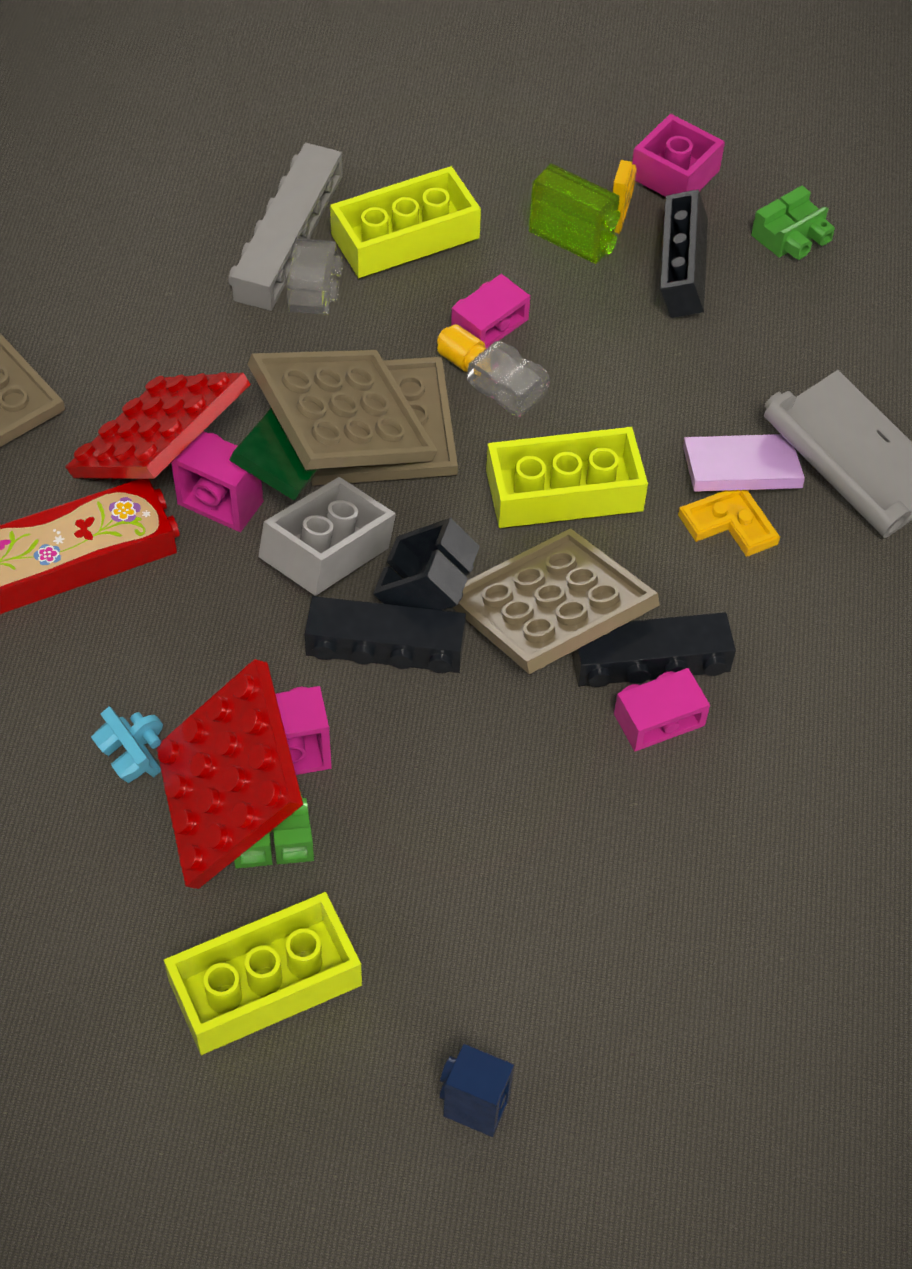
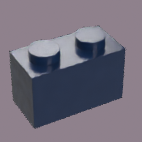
M463 1044L457 1058L449 1056L441 1074L440 1082L443 1083L439 1098L444 1100L443 1117L493 1137L510 1099L514 1064Z

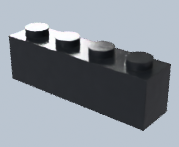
M699 189L666 196L660 290L670 318L704 312L708 218Z
M312 596L305 629L306 656H314L321 660H349L364 665L370 663L392 665L399 669L419 668L432 670L436 673H460L466 613Z
M722 612L629 621L572 652L578 687H603L611 683L622 682L638 684L647 680L657 679L663 673L669 671L678 672L689 668L693 676L704 674L717 676L725 672H731L736 649L727 613Z

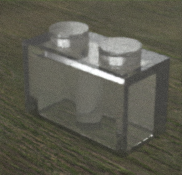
M296 238L287 283L288 312L329 315L331 301H337L339 282L335 281V276L341 277L343 256H337L336 241Z

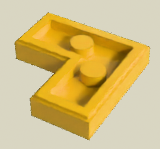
M621 160L613 185L608 232L619 234L622 231L633 195L637 171L636 165L630 161Z
M748 490L722 491L679 507L678 516L695 542L728 530L746 557L779 544V534Z

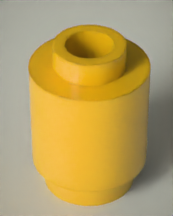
M458 324L444 328L437 338L438 353L465 372L471 371L476 373L480 371L489 358V350L485 348V343Z

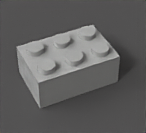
M338 477L265 520L258 557L316 596L389 548L396 513L341 477Z

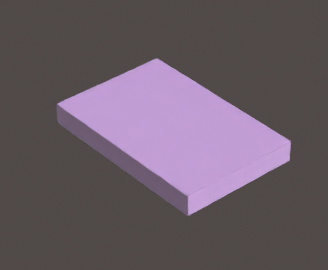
M781 434L684 437L683 449L695 492L803 488L804 474L796 449Z

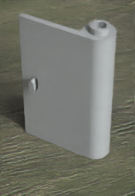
M839 370L830 374L797 397L790 391H787L783 394L777 392L768 399L764 406L766 408L764 413L765 419L883 538L889 537L912 521V442Z

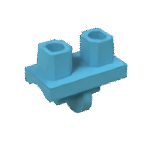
M110 706L100 713L106 723L91 736L95 744L107 756L111 755L122 745L127 750L111 763L118 776L125 782L130 783L144 772H147L153 778L161 772L160 765L144 745L148 743L154 749L161 744L158 735L163 728V724L158 716L148 715L143 717L140 712H136L130 717L134 724L131 727L124 717H118Z

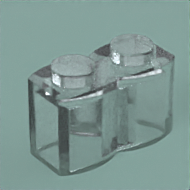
M495 341L469 363L467 380L477 391L487 397L494 398L506 411L515 416L522 417L548 394L550 376L541 365L523 359L515 347L501 341Z

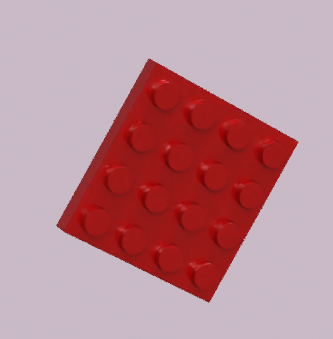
M220 372L211 375L200 373L194 376H184L183 374L175 377L158 376L147 383L145 386L146 391L139 398L130 400L122 407L123 413L101 426L98 430L99 435L91 443H86L79 447L73 454L75 458L65 467L73 478L155 479L251 384L244 373Z
M257 659L250 662L163 739L156 748L186 887L201 888L303 805L267 662Z

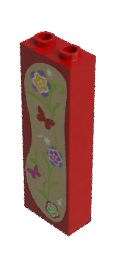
M137 479L0 525V614L176 554L175 538L179 537L180 533L173 515L167 517L164 512L167 506L161 489L154 490L149 479Z

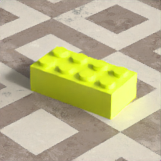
M450 166L331 204V235L357 277L361 278L479 239L481 208L453 167Z
M632 427L488 443L486 473L499 528L644 511L648 482Z
M326 892L164 959L169 983L200 1055L362 986L361 962Z

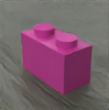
M500 274L490 282L483 283L477 291L465 299H460L452 307L451 326L455 324L460 325L485 343V348L488 349L529 320L530 295L503 274Z
M689 668L678 672L669 671L663 673L656 680L642 685L632 684L624 688L620 693H617L614 716L635 752L705 726L710 704Z

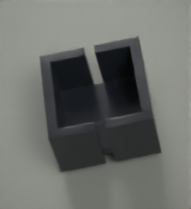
M452 518L396 537L386 561L390 566L383 568L373 595L383 604L434 610L452 608L458 605L463 597V589L468 579L466 576L474 568V561L480 546Z

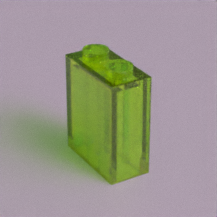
M550 163L532 183L529 232L597 264L605 254L609 255L613 251L617 243L615 228L620 219V211H618L620 196Z

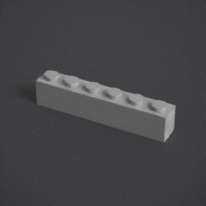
M305 143L300 153L293 156L290 171L287 176L281 178L278 193L275 198H270L263 220H258L256 223L254 236L250 243H245L241 260L237 266L234 265L231 268L228 282L232 286L233 301L272 311L343 177L341 151Z

